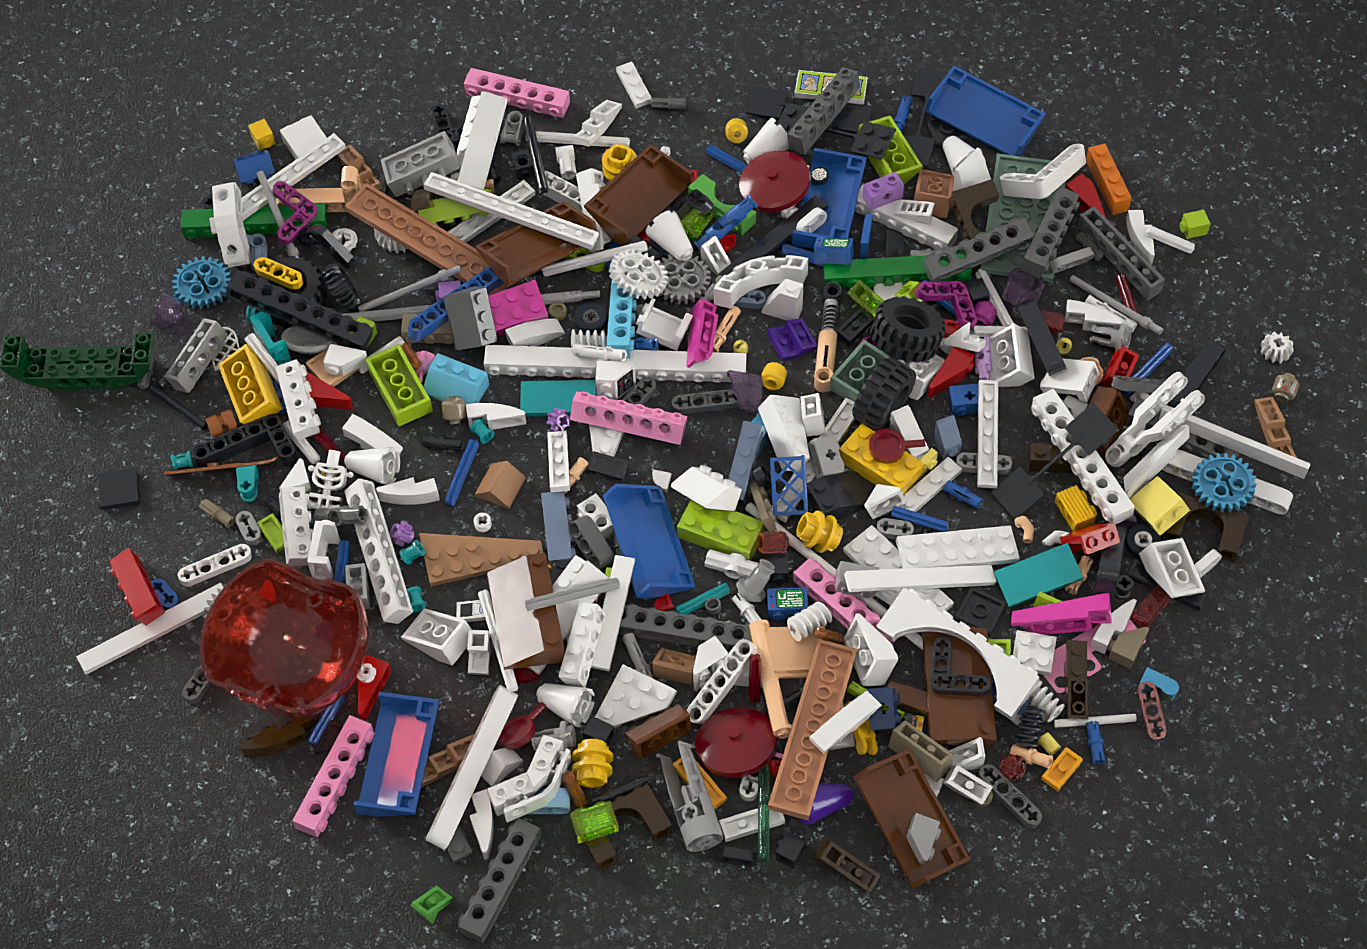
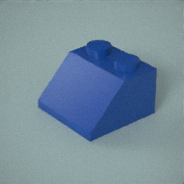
M267 149L233 159L241 183L244 182L245 185L255 182V179L258 178L256 173L259 171L264 172L266 179L271 178L272 174L275 173Z

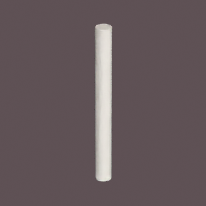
M1136 714L1088 717V720L1057 719L1054 720V727L1086 726L1085 724L1093 721V724L1095 721H1098L1099 725L1136 722Z

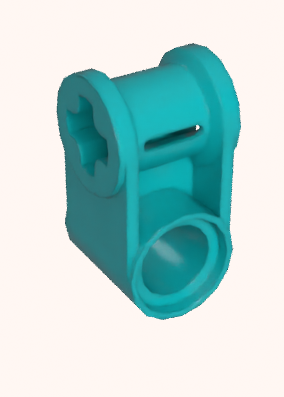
M257 465L237 467V488L241 498L246 503L253 502L258 497L259 474Z

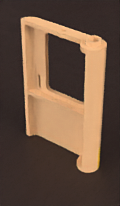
M757 620L749 625L752 642L757 646V654L761 658V682L774 736L784 739L789 737L792 725L788 724L779 679L807 678L818 638L814 637V633H808L806 638L801 636V641H796L790 634L788 627H769L767 620Z

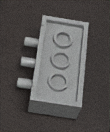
M445 131L381 159L387 185L395 197L405 193L413 194L414 189L424 186L431 172L446 177L447 174L460 169L453 143Z

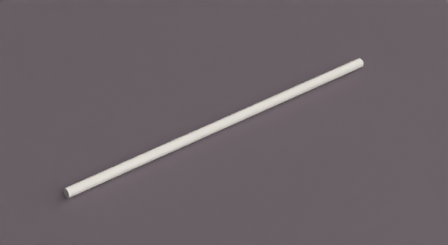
M750 502L745 510L761 521L757 506ZM776 521L774 522L777 530L773 531L807 559L811 558L813 561L819 562L828 574H833L836 577V569L810 548L804 547L800 540ZM852 594L857 599H861L867 607L876 612L881 618L887 612V609L872 597L864 598L860 595ZM919 634L905 635V637L923 650V641ZM1016 714L1012 721L1018 725L1021 722L1019 717L1023 716Z

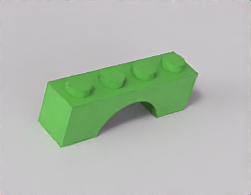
M704 174L688 186V194L698 189L713 202L714 205L708 213L715 216L717 220L735 206L726 205L717 200L715 197L716 183ZM751 210L747 217L735 226L732 231L742 236L756 223V212Z

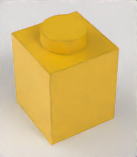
M265 119L248 125L251 137L259 151L275 144L273 133Z

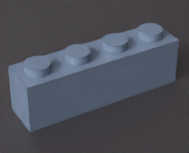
M743 421L729 480L734 481L735 486L742 489L739 500L744 502L747 499L749 484L753 476L752 469L755 468L765 429L763 425Z
M564 491L541 493L549 565L556 561L568 566L576 555L575 548H571L570 544L574 542V538L568 528L569 523L572 522L571 514H567L566 509H570L569 497L565 498Z

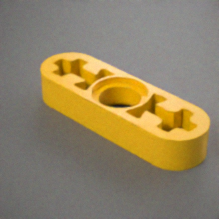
M260 257L254 262L256 273L264 278L290 289H298L303 285L301 273L266 257ZM278 270L283 271V274L280 276L273 275Z

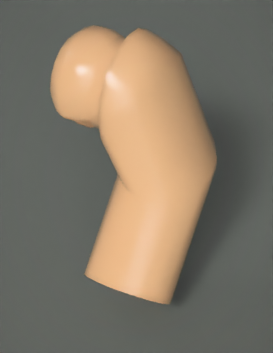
M1017 517L1015 525L1018 528L1022 527L1024 530L1023 542L1032 543L1034 526L1027 517Z

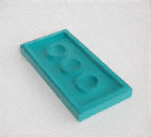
M596 380L521 381L520 410L525 411V417L548 416V413L553 412V408H557L559 410H567L566 415L570 416L573 398L577 391L587 392L596 396Z
M1068 543L994 571L1009 608L1037 598L1039 592L1047 594L1083 580V576Z

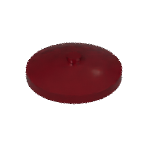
M772 151L756 157L744 168L740 176L739 188L743 199H746V196L749 194L758 205L754 209L762 212H778L794 206L806 195L810 187L811 175L806 162L797 154L788 151Z
M734 707L715 713L702 724L696 736L695 747L701 764L708 771L721 777L740 778L754 774L764 768L773 758L778 742L777 737L773 734L770 719L765 714L752 708Z

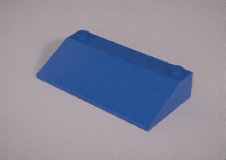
M956 66L951 68L931 94L925 110L930 115L1000 152L1013 156H1021L1046 113Z
M814 148L810 174L814 168L823 167L828 171L829 178L823 185H816L812 181L810 182V187L803 198L802 206L816 195L828 204V209L825 210L827 218L813 233L794 230L793 246L812 249L817 237L848 238L867 157Z
M615 484L603 495L622 555L635 558L631 582L636 597L655 598L696 588L661 486Z
M379 692V715L359 801H354V808L356 814L375 817L415 815L439 699Z

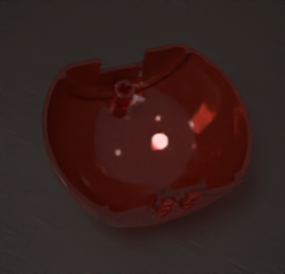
M261 559L260 563L256 562L230 580L218 594L208 611L200 639V658L203 672H205L204 677L213 685L238 698L240 701L276 715L303 720L322 712L337 702L349 690L359 675L365 661L368 649L369 625L362 597L349 585L329 578L325 582L304 575L294 566L274 559Z

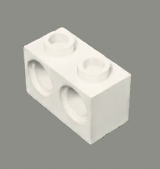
M597 494L577 505V518L585 515L590 516L604 539L613 534L614 528L607 507Z

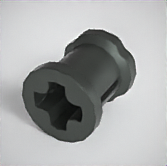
M1120 575L1114 596L1121 600L1129 598L1134 584L1133 579L1128 575Z

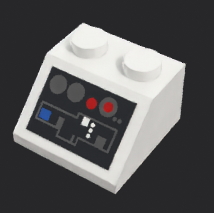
M597 361V396H605L608 399L617 400L636 386L635 362Z

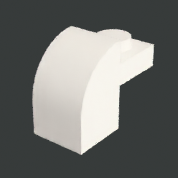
M469 630L467 647L469 652L468 674L489 675L491 657L490 632Z

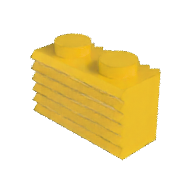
M1077 485L1056 494L1055 504L1059 507L1072 531L1094 524L1097 515L1096 509L1093 505L1088 504L1086 493L1080 490Z

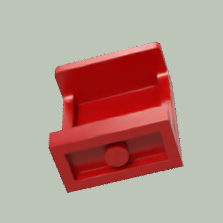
M1115 523L1092 524L1059 537L1062 545L1068 543L1072 554L1084 550L1085 554H1091L1120 542Z

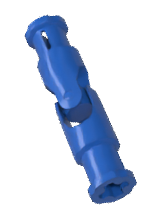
M748 194L746 199L739 205L736 204L723 217L708 228L699 240H695L694 244L701 251V246L712 237L716 236L718 241L721 240L758 205Z

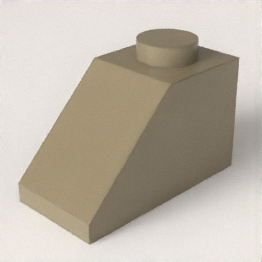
M1143 627L1121 633L1116 641L1112 639L1108 647V651H1110L1108 659L1131 669L1147 637L1149 628Z

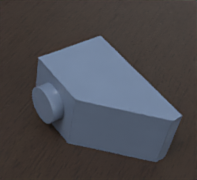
M954 415L936 421L933 442L943 459L955 457L961 452L962 441Z

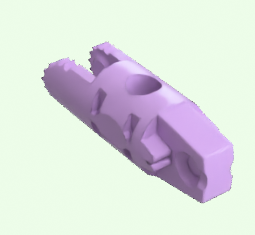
M987 336L984 337L986 346L979 352L974 351L976 374H979L980 380H990V371H992L990 337Z

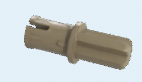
M208 499L201 501L200 509L211 515L213 520H218L228 528L234 524L235 518L225 512L223 507L215 505Z

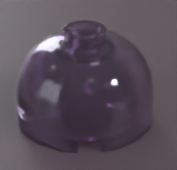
M165 291L162 292L158 299L161 301L153 310L150 325L160 329H169L176 322L180 323L183 313L181 312L180 301L174 295Z

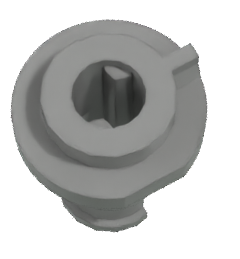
M1093 325L1091 332L1110 335L1111 339L1092 336L1089 341L1090 343L1096 342L1100 345L1113 347L1116 352L1122 346L1129 348L1133 329L1122 325L1120 330Z
M760 559L758 566L753 569L747 578H739L736 586L739 594L750 602L763 601L766 596L763 590L764 586L768 582L770 575L775 572L773 570L775 566L765 559Z
M561 721L560 728L546 729L541 732L535 731L534 737L531 739L534 751H537L543 735L563 741L564 752L566 749H569L571 753L572 747H576L574 726L569 725L567 721Z

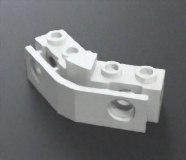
M234 182L212 186L214 217L209 218L212 234L217 233L225 265L227 264L229 268L250 264L251 252L243 225L241 191ZM230 245L235 246L237 250H233Z
M543 735L526 773L487 789L489 799L497 816L504 813L506 821L509 822L547 806L556 797L563 781L562 774L567 771L571 762L570 750L566 749L564 752L563 741ZM547 786L541 794L535 796V793L540 788Z

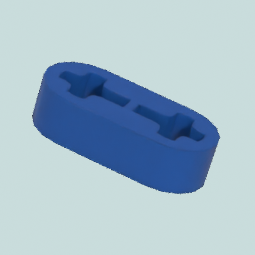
M155 579L151 582L164 610L180 604L177 594L163 579ZM158 586L162 588L163 592L160 593V591L156 590L155 588ZM168 597L171 601L173 600V603H167L165 598Z

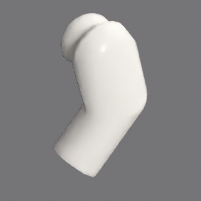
M1054 531L1042 541L1043 546H1052L1055 543L1061 544L1059 537L1068 534V532Z

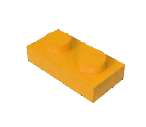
M1066 747L1052 763L1051 767L1042 775L1041 780L1056 791H1059L1079 767L1083 759Z

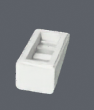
M899 199L894 215L929 224L934 212L935 203ZM902 206L906 207L905 211H901Z

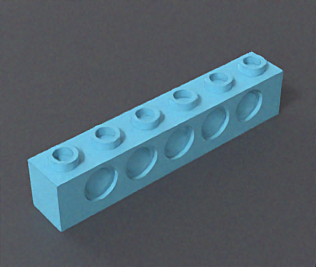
M611 283L607 346L613 349L626 350V358H630V351H634V340H631V337H635V326H632V324H636V313H633V311L637 310V300H634L636 295L633 294L630 297L628 291L622 293L623 288L617 289L618 283Z

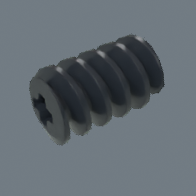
M1024 704L1028 709H1021V712L1026 717H1019V720L1024 725H1017V728L1022 732L1015 733V736L1020 740L1013 741V744L1026 748L1038 747L1039 743L1034 739L1041 738V735L1036 731H1043V727L1039 723H1045V719L1041 715H1047V711L1037 706Z

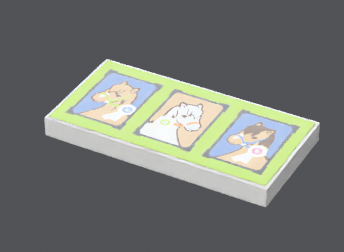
M799 70L795 98L816 100L837 74ZM859 76L860 88L848 103L864 104L868 77Z

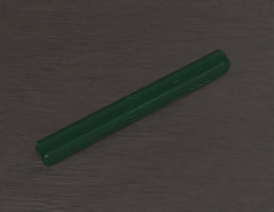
M768 764L758 771V860L760 862H768L770 860Z

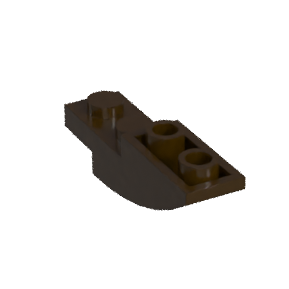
M1067 640L1066 661L1064 663L1067 718L1088 720L1089 679H1087V641Z
M312 708L302 712L295 720L286 722L279 730L275 724L263 728L259 734L253 738L246 739L239 746L244 757H260L275 754L307 740L305 732L317 724L319 720L318 713Z

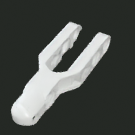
M1181 372L1172 374L1136 409L1132 425L1107 449L1105 455L1107 463L1112 467H1120L1130 457L1141 452L1150 442L1166 439L1203 404L1205 396L1199 390L1191 392L1185 399L1182 398L1180 400L1181 403L1161 418L1151 429L1145 430L1146 423L1187 384L1188 380Z

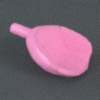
M418 351L415 354L422 365L418 370L414 371L420 382H423V376L427 374L435 355L427 351Z

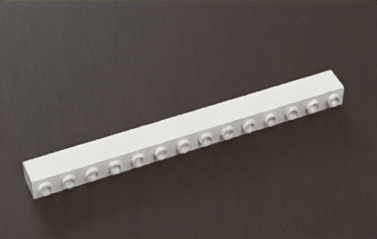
M486 345L484 368L485 372L491 375L508 374L510 376L538 375L591 378L596 377L597 361L604 360L574 356L573 348ZM634 350L630 351V358H626L624 361L635 362L636 379L639 380L651 377L659 381L746 382V353L712 352V356L708 360L696 363L690 368L686 367V351Z

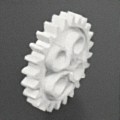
M625 250L624 254L619 252L618 256L615 255L610 264L609 272L611 274L609 277L614 278L612 283H618L617 289L623 288L622 293L628 291L630 297L633 294L636 295L637 299L639 296H642L644 300H646L647 296L651 299L654 295L658 297L659 293H663L668 283L667 271H664L665 266H659L660 261H654V256L649 258L647 252L642 255L640 250L638 253H635L634 250H631L630 253Z

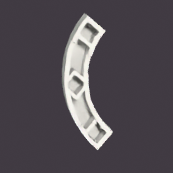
M774 255L742 263L733 268V272L724 275L714 287V304L731 309L736 301L747 292L766 285L781 284L785 279L803 284L808 275V258L786 255L785 258H775Z

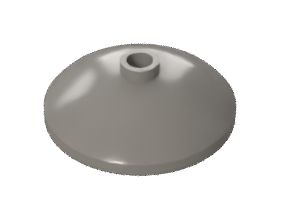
M297 326L286 329L281 336L285 340L288 349L301 354H317L327 350L330 344H335V342Z

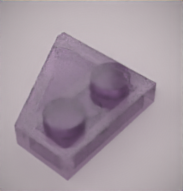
M728 370L726 375L731 379L733 384L732 390L738 399L740 410L759 413L758 407L762 402V375Z

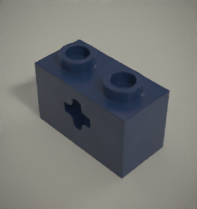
M893 687L868 689V692L881 704V707L870 716V729L872 731L894 730L901 724V714L897 712V704H900L899 692H896V689ZM885 705L889 707L886 714L881 711L882 708H885Z

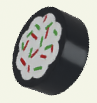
M823 167L814 168L810 174L812 183L816 185L825 184L829 178L828 171Z

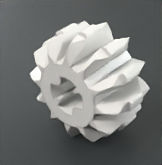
M1275 332L1271 335L1267 334L1261 343V354L1265 355V360L1271 359L1272 363L1278 361L1281 364L1283 360L1287 361L1292 355L1293 341L1289 340V336L1284 337L1282 332L1279 335Z

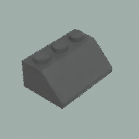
M474 286L443 296L455 350L480 347L498 341L486 287Z

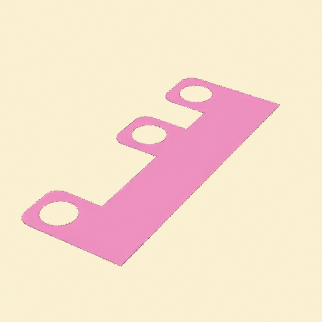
M1130 619L1123 633L1137 629ZM1102 623L1097 624L1091 631H1085L1072 639L1087 641V660H1092L1095 663V669L1087 671V676H1091L1101 669V664L1092 654L1095 650L1091 649L1090 645ZM1066 643L1054 651L1051 676L1044 675L1057 693L1065 691V688L1057 687L1054 681L1058 676L1064 677Z

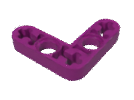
M278 181L273 185L274 197L295 212L278 230V241L281 244L287 245L292 243L316 218L317 206L286 182ZM298 198L300 203L292 204L290 199ZM295 220H300L303 224L300 227H296L292 223ZM289 232V237H282L283 234L286 235Z
M921 282L917 287L915 294L922 301L951 300L960 327L970 322V330H972L977 324V317L967 287L962 282ZM937 288L943 289L945 294H941ZM959 303L966 305L967 309L961 308Z

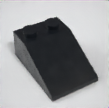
M858 472L823 476L806 483L807 498L814 511L823 512L825 517L832 515L836 520L865 509V503L870 496Z

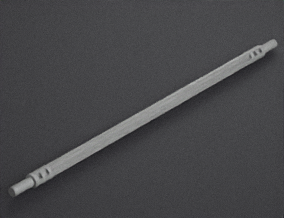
M600 290L541 294L545 305L555 302H579L582 299L600 298ZM431 305L344 313L342 315H348L354 320L361 316L372 322L403 319V314H420Z

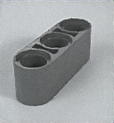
M585 515L569 523L570 534L587 561L599 570L614 563L615 555L590 516Z

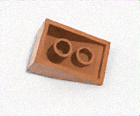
M921 169L919 171L914 201L935 203L933 216L936 218H947L954 176Z

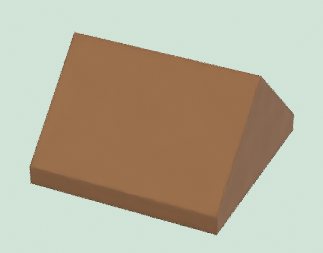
M508 461L493 463L479 485L475 496L510 509L526 477Z
M661 648L653 660V676L692 685L696 656Z

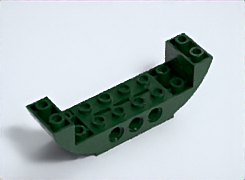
M135 333L134 344L128 346L30 348L23 335L4 336L0 369L21 382L47 388L48 390L122 389L124 386L139 381L148 372L151 363L154 333Z

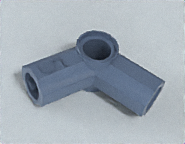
M246 234L251 252V268L255 270V260L260 257L267 258L268 246L262 234Z

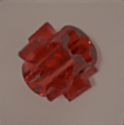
M1008 754V757L1002 759L1000 770L1005 772L1004 776L1006 778L1018 780V777L1023 776L1026 771V763L1021 762L1023 757L1017 754L1015 756Z

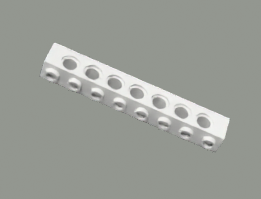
M1054 389L1034 397L1031 406L1033 414L1038 416L1043 429L1049 432L1053 444L1058 446L1062 452L1071 444L1068 443L1069 441L1073 442V437L1064 428L1074 420L1073 416ZM1077 445L1063 456L1064 460H1068L1073 473L1080 478L1083 488L1091 494L1093 503L1101 509L1106 521L1116 525L1133 516L1135 506L1096 450L1089 456L1081 446Z
M357 479L344 491L349 506L363 505L368 511L366 522L355 523L354 525L383 621L399 624L413 612L374 483Z

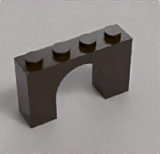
M993 179L951 193L949 205L956 213L955 220L957 225H961L963 240H971L981 233L972 224L971 213L979 207L995 203L998 200L999 193ZM1011 232L1006 233L1007 236L1010 238L1015 237V235ZM994 239L990 240V243L993 245L999 244ZM973 247V250L976 252L982 251L980 247Z
M1175 492L1182 498L1190 511L1161 534V540L1179 539L1182 528L1188 520L1206 518L1215 523L1220 530L1221 539L1217 552L1222 555L1221 559L1235 562L1249 514L1233 509L1229 513L1227 508H1224L1223 513H1221L1220 507L1213 511V505L1205 507L1206 501L1199 502L1200 498L1188 496L1183 492Z
M648 784L636 787L632 790V793L626 796L621 795L607 806L602 805L595 812L589 815H582L574 822L578 824V826H575V830L577 833H581L579 837L598 871L617 862V855L606 835L587 839L581 826V820L608 812L611 820L623 815L636 817L644 824L654 842L672 833V824Z

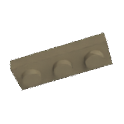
M754 481L749 486L761 521L771 533L777 530L774 523L777 519L772 510L770 511L772 505L768 498H766L768 494L763 486L760 487Z

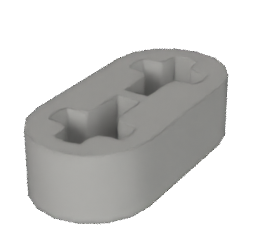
M248 511L238 513L235 520L245 542L252 546L259 544L262 540V534L252 514ZM245 518L249 524L247 526H245L244 522L242 521ZM250 531L253 532V534L255 535V538H252V537L250 536V534H249Z
M883 518L877 523V530L887 539L896 540L897 536L913 535L914 527L908 521ZM884 525L888 526L887 531L883 530ZM903 528L907 529L906 533H902Z

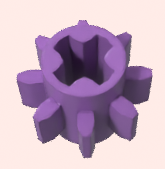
M553 408V412L547 414L548 421L546 423L552 425L551 430L564 431L565 427L570 426V416L566 415L567 410Z
M403 521L400 522V525L394 524L390 531V536L393 537L391 541L402 547L404 543H411L414 538L413 526Z

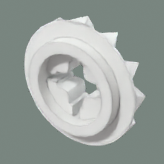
M342 228L332 233L340 243L343 237L346 239L343 246L349 252H351L352 248H356L358 238L351 229Z

